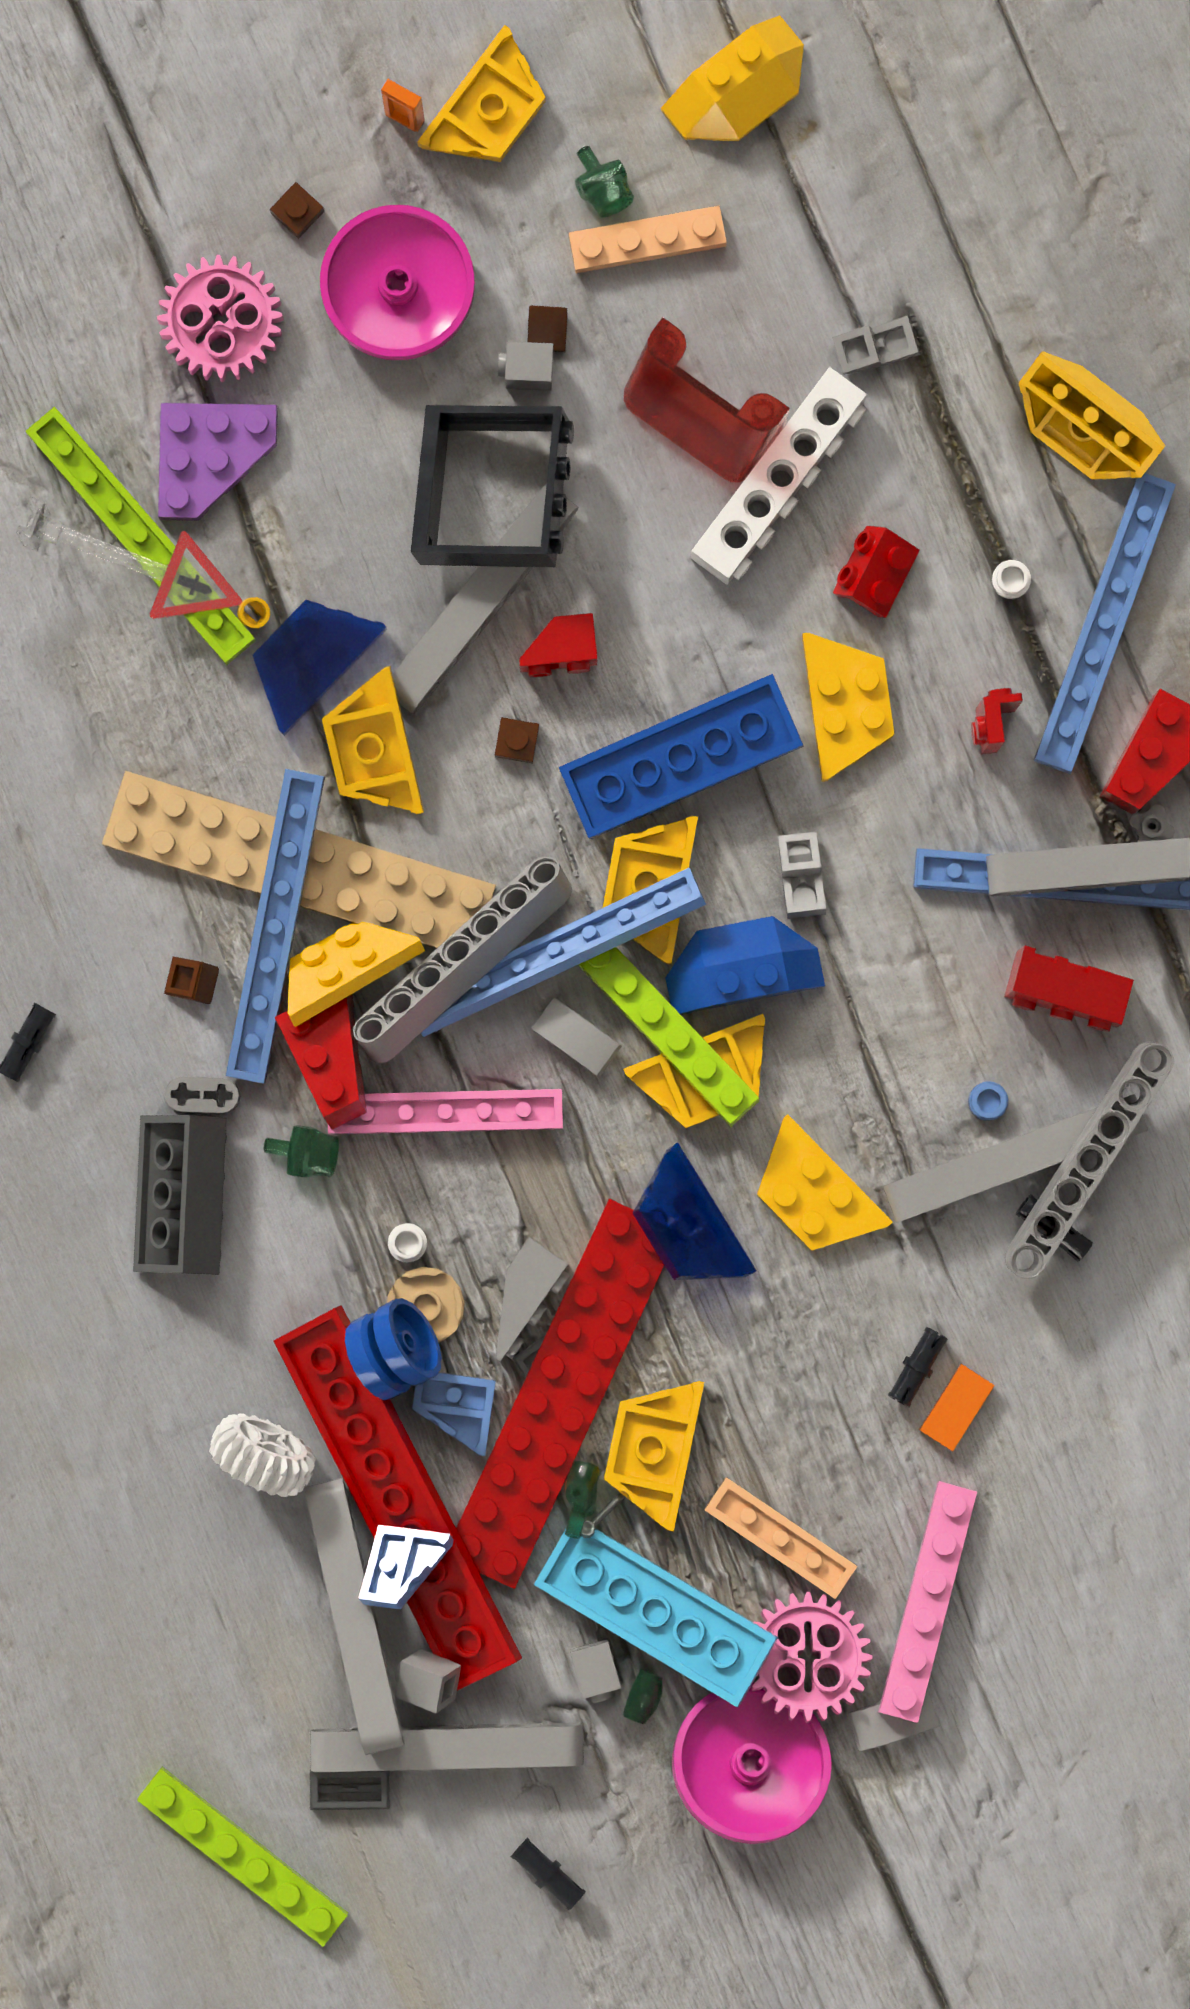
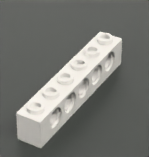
M829 367L692 549L690 558L726 585L730 583L733 577L740 580L753 563L748 557L754 549L759 547L763 550L776 531L771 527L778 517L781 516L786 519L797 505L799 500L794 496L802 485L808 489L821 472L817 465L823 457L827 455L832 458L842 445L844 439L840 434L849 424L854 428L867 411V408L863 406L867 394ZM822 410H831L836 414L838 421L833 425H823L817 419V414ZM800 440H807L813 444L815 452L809 456H801L795 451L794 444ZM776 471H785L791 476L792 482L788 486L779 487L772 482L771 475ZM754 501H761L768 506L769 513L761 518L754 517L748 511V506ZM730 532H740L746 538V544L741 548H732L725 542V536Z

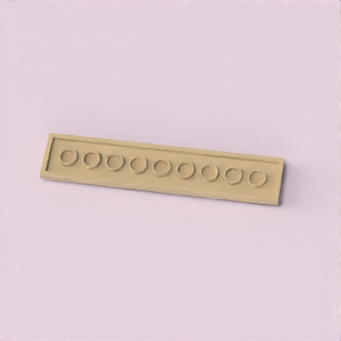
M125 771L102 845L261 894L276 817ZM315 829L300 907L351 923L359 924L366 922L416 936L420 939L422 945L437 949L493 898L496 885Z

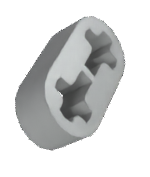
M178 1077L167 1085L165 1100L169 1107L182 1113L225 1114L235 1110L238 1106L240 1091L236 1084L224 1078ZM181 1084H186L187 1090L200 1092V1099H187L186 1105L180 1106V1101L173 1098V1091H179ZM220 1085H225L226 1091L233 1093L232 1100H226L225 1107H219L217 1100L205 1099L206 1092H218Z

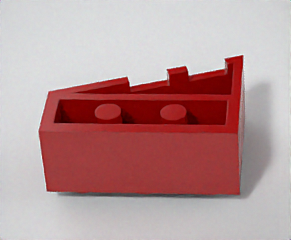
M1159 689L1152 696L1099 797L1134 814L1190 762L1189 703L1162 689Z
M1026 945L1016 952L1004 996L1013 999L1012 1006L1029 1011H1035V1007L1040 1006L1051 1009V1017L1071 1022L1073 1016L1088 1020V1027L1110 1032L1111 1026L1117 1028L1122 1025L1134 982L1133 979L1092 966L1085 967L1068 962L1069 959L1061 956L1052 958L1035 953L1036 948Z
M352 994L296 1027L292 1024L288 1011L275 1017L306 1083L331 1130L367 1113L358 1041L353 1035L355 1018Z

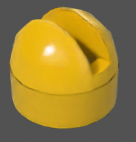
M247 598L238 607V619L245 627L260 628L268 622L270 608L261 598ZM246 605L260 616L257 622L244 611Z

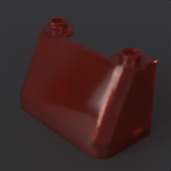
M662 317L651 332L624 388L625 405L633 414L725 480L730 482L744 481L785 427L790 408L774 396L767 393H758L751 396L742 408L738 410L677 366L686 351V339L679 328Z

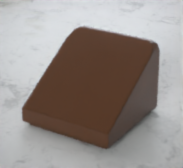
M529 306L527 342L552 343L554 352H565L568 308Z
M173 956L164 994L199 1003L211 1004L219 968L205 962Z

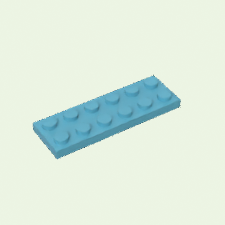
M573 1516L534 1585L732 1705L739 1707L778 1637L595 1528V1533L591 1538H583L580 1535L579 1527L584 1521Z

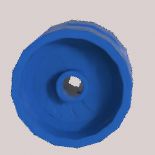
M403 1298L394 1299L379 1307L375 1313L366 1314L352 1321L346 1328L345 1345L352 1368L362 1384L374 1396L382 1400L393 1399L405 1393L411 1385L422 1384L436 1377L441 1370L442 1356L440 1346L432 1326L413 1303Z

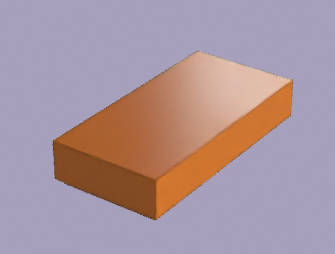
M387 79L381 89L385 115L410 130L418 132L425 121L422 97Z
M960 1364L919 1430L949 1450L954 1451L995 1385L963 1364Z

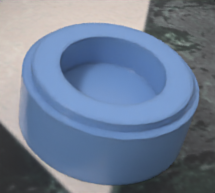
M990 1081L982 1082L971 1090L968 1097V1106L976 1118L983 1121H992L1005 1113L1008 1107V1095L1001 1085Z

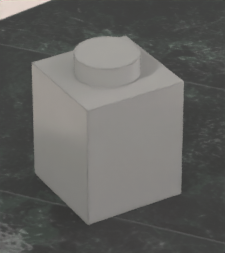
M507 341L506 353H499L498 376L505 377L506 389L552 391L553 344Z
M605 1639L570 1649L582 1698L591 1697L592 1702L597 1703L615 1697L614 1690L621 1689V1683L609 1640Z
M420 1649L399 1663L395 1672V1680L398 1682L395 1697L437 1713L455 1701L461 1665Z

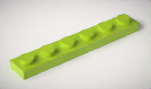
M617 947L578 964L587 976L730 1127L760 1101V1098Z
M163 1766L136 1799L322 1947L325 1946L348 1916L346 1910Z

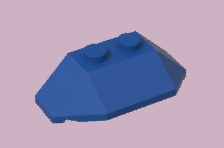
M774 916L696 931L665 977L670 1004L680 1015L825 987L818 948Z

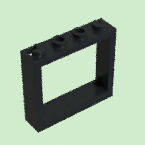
M426 405L411 553L420 565L556 567L557 554H562L564 546L563 532L559 531L560 517H565L567 513L566 494H563L564 480H569L571 472L570 459L566 457L567 444H572L574 439L573 421H569L562 406ZM449 431L552 432L541 547L437 545Z

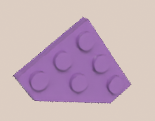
M161 403L159 520L199 521L225 493L227 494L238 484L262 457H266L277 446V405Z

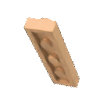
M720 205L569 232L576 274L726 247L727 243Z
M727 1477L704 1509L834 1599L838 1597L858 1567Z

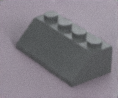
M140 1115L133 1272L219 1275L227 1118L196 1115Z

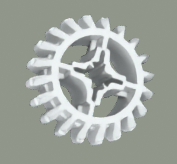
M245 1414L228 1415L227 1418H223L213 1433L209 1449L213 1456V1461L220 1465L222 1471L230 1473L232 1479L240 1480L244 1483V1486L249 1485L255 1488L257 1492L262 1490L269 1495L278 1494L281 1497H287L288 1495L296 1496L298 1492H302L305 1485H308L313 1475L312 1471L316 1458L312 1454L310 1447L304 1445L302 1439L296 1438L293 1432L286 1431L281 1428V1425L270 1423L268 1419L262 1420L255 1415L250 1417Z

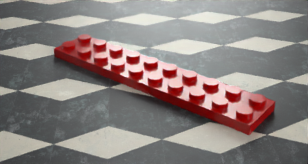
M608 1199L456 1527L478 1572L513 1589L516 1588L680 1232L612 1199Z
M342 1305L275 1339L273 1342L374 1539L378 1525L447 1533L454 1539L452 1547L410 1597L407 1604L432 1653L461 1665L458 1691L522 1659V1656L391 1400H382L374 1396L362 1384L354 1372L347 1356L345 1345L346 1328L351 1322Z

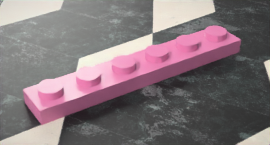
M562 1089L365 1094L367 1113L333 1130L328 1125V1134L563 1129Z
M941 1481L937 1482L878 1710L879 1713L915 1723L919 1721L977 1495L976 1491Z

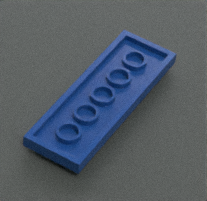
M770 674L559 767V770L589 839H593L800 749L804 745L773 674Z

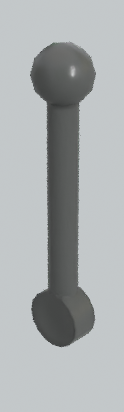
M619 1493L591 1521L582 1522L579 1527L580 1535L583 1538H591L595 1533V1527L626 1497Z

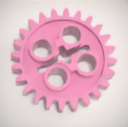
M217 255L215 264L209 266L207 260L202 257L200 261L201 269L196 270L188 263L186 267L189 275L186 278L180 274H174L178 284L177 288L165 286L164 289L171 299L159 300V305L161 309L168 313L157 316L159 324L169 327L161 330L159 333L162 340H171L165 347L168 354L180 351L175 359L178 366L190 361L188 371L191 375H194L199 368H202L205 380L208 381L213 371L218 373L220 381L224 382L227 371H232L235 378L239 380L241 375L240 368L245 367L253 374L255 370L252 361L257 359L261 363H267L263 353L264 349L276 351V345L270 337H281L282 332L280 328L273 324L284 321L282 313L272 310L281 306V301L279 297H269L275 291L273 283L262 286L266 278L263 271L253 276L251 275L253 267L250 262H247L242 269H239L235 256L231 258L227 266L223 264L221 256ZM223 284L230 288L228 295L222 299H214L210 296L211 290L216 285ZM240 294H245V298L243 300H240L237 303H235L236 298ZM251 310L258 314L256 321L251 325H242L238 322V317L244 311ZM190 312H199L203 315V320L197 326L190 327L183 323L184 318ZM217 313L220 316L226 314L228 321L225 324L221 321L215 323L213 316ZM206 334L205 339L201 343H196L198 337ZM218 338H227L231 341L229 349L222 353L214 352L211 350V346Z
M806 1592L803 1603H799L794 1593L789 1595V1606L787 1607L780 1600H775V1614L766 1609L762 1610L761 1615L766 1622L765 1624L754 1621L755 1624L777 1637L778 1631L786 1627L793 1629L798 1635V1643L791 1647L784 1646L777 1639L757 1674L758 1680L751 1687L752 1691L762 1688L766 1691L761 1700L762 1704L772 1699L776 1701L775 1714H778L784 1707L789 1708L788 1716L791 1721L798 1711L803 1712L805 1723L810 1722L813 1712H817L821 1721H825L827 1719V1708L829 1707L837 1716L842 1713L840 1701L842 1700L851 1706L855 1700L850 1690L862 1693L865 1689L857 1678H868L871 1673L869 1670L861 1667L862 1663L872 1660V1655L862 1653L861 1651L862 1648L869 1645L870 1639H858L857 1636L864 1628V1624L852 1626L849 1622L855 1612L852 1610L841 1615L839 1613L841 1608L840 1600L831 1608L826 1606V1594L821 1596L818 1603H813L811 1593ZM805 1622L811 1624L810 1654L817 1656V1659L810 1666L811 1692H805L804 1690L805 1660L798 1658L805 1649ZM823 1628L831 1629L837 1635V1645L834 1647H824L818 1641L817 1632ZM783 1667L794 1669L798 1674V1683L790 1687L784 1686L778 1679V1670ZM830 1668L835 1671L838 1678L837 1685L825 1687L820 1684L817 1678L818 1670Z

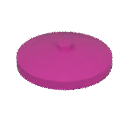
M380 206L354 217L334 236L325 252L321 265L320 291L330 322L336 331L353 347L381 359L409 360L436 351L450 341L460 330L468 317L474 298V270L465 243L454 228L442 218L414 206Z
M751 1687L739 1707L732 1705L711 1692L691 1709L676 1735L672 1753V1770L675 1786L682 1802L701 1825L724 1839L745 1844H760L776 1841L792 1834L802 1827L816 1812L825 1797L830 1782L831 1753L824 1729L813 1713L809 1723H805L803 1712L799 1711L791 1721L788 1716L789 1708L784 1707L778 1714H775L776 1701L772 1699L762 1704L761 1700L766 1691L763 1688L752 1691Z

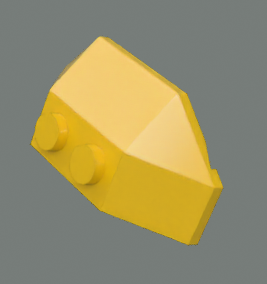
M780 15L755 24L693 71L661 107V112L684 140L740 141L799 94L804 44Z
M1042 351L1019 381L1030 432L1091 480L1127 477L1141 478L1165 448V444L1142 411L1079 364Z

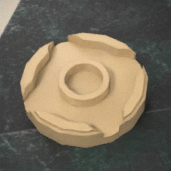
M420 1267L407 1271L395 1281L388 1294L387 1303L400 1298L413 1303L432 1326L438 1342L444 1341L452 1335L463 1319L465 1301L460 1286L452 1276L437 1268Z

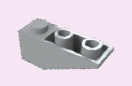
M530 1237L506 1271L496 1359L499 1361L505 1355L510 1359L514 1357L525 1341L519 1335L526 1324L529 1323L535 1327L547 1309L542 1304V1301L550 1290L557 1295L570 1276L564 1271L568 1266L566 1262Z

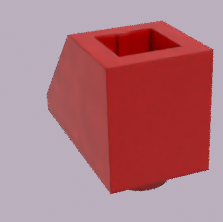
M593 613L553 617L519 658L520 672H528L529 677L552 675L551 670L567 668V673L569 674L589 672L590 666L597 665Z

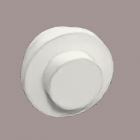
M1007 560L1000 563L992 575L994 590L1006 599L1021 597L1027 592L1031 584V575L1028 568L1016 560Z
M410 1223L401 1224L390 1233L388 1248L395 1259L405 1263L414 1262L425 1253L427 1238L420 1227Z

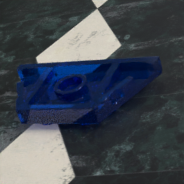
M305 600L255 651L252 656L281 734L285 736L387 630V627L382 622L370 621L354 616L346 611L334 610L322 604Z
M679 1143L669 1147L636 1205L633 1215L673 1280L742 1278L756 1272L757 1270Z

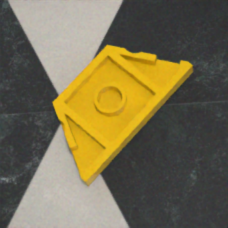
M503 26L419 138L417 143L421 149L501 162L544 105L546 97L540 85L534 79L530 66L524 55L521 54L509 27Z
M802 633L821 781L825 782L894 736L884 658L811 633Z
M386 666L322 718L340 795L355 799L362 798L370 800L375 804L387 807L390 805L410 810L411 813L421 814L424 812V807L391 666Z
M690 816L666 825L662 824L642 832L615 838L602 908L689 868L698 817ZM680 917L633 940L665 964L671 965Z
M352 922L347 926L339 928L335 933L318 943L308 946L302 952L290 958L288 1015L292 1024L295 1027L425 952L420 939L416 936L370 923L361 922L358 924Z
M763 1014L702 1037L758 1097L765 1026ZM662 1054L623 1069L625 1075L685 1129L719 1116Z
M788 1114L783 1118L757 1196L811 1251L888 1227L893 1223Z
M701 1381L620 1401L604 1480L664 1529L674 1532L704 1387V1382Z

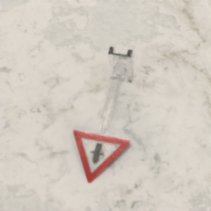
M30 496L27 504L33 515H30L26 528L18 526L16 531L22 545L38 552L43 540L55 545L59 542L161 581L159 591L150 611L152 619L230 608L242 604L240 596L187 532L183 531L180 533L168 565H164L63 527L64 523L51 518V514L44 501Z

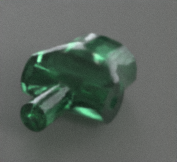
M590 146L581 148L577 152V156L587 172L575 179V186L580 197L588 202L601 218L617 214L631 205L634 195L629 188L627 173L621 161L618 159L601 165Z
M294 1125L290 1141L267 1137L263 1150L264 1153L286 1156L288 1175L297 1177H331L337 1165L339 1138L322 1133L314 1127Z
M573 1461L565 1482L564 1492L566 1500L571 1507L565 1535L568 1537L580 1539L585 1517L592 1516L597 1509V1488L602 1472L594 1464Z
M640 1669L630 1689L623 1716L632 1721L645 1724L657 1710L661 1700L663 1677Z

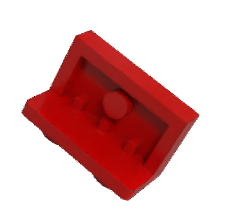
M866 526L864 531L855 540V549L847 565L838 574L833 594L841 598L851 599L877 617L886 618L920 549L886 527Z
M1011 688L988 691V696L983 697L976 707L975 722L971 723L973 744L980 745L981 755L997 753L1005 743L1001 714L1015 712L1023 702L1022 693L1012 694Z

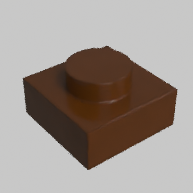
M297 182L270 208V213L298 239L325 212L324 207Z
M501 717L495 757L533 764L539 724Z

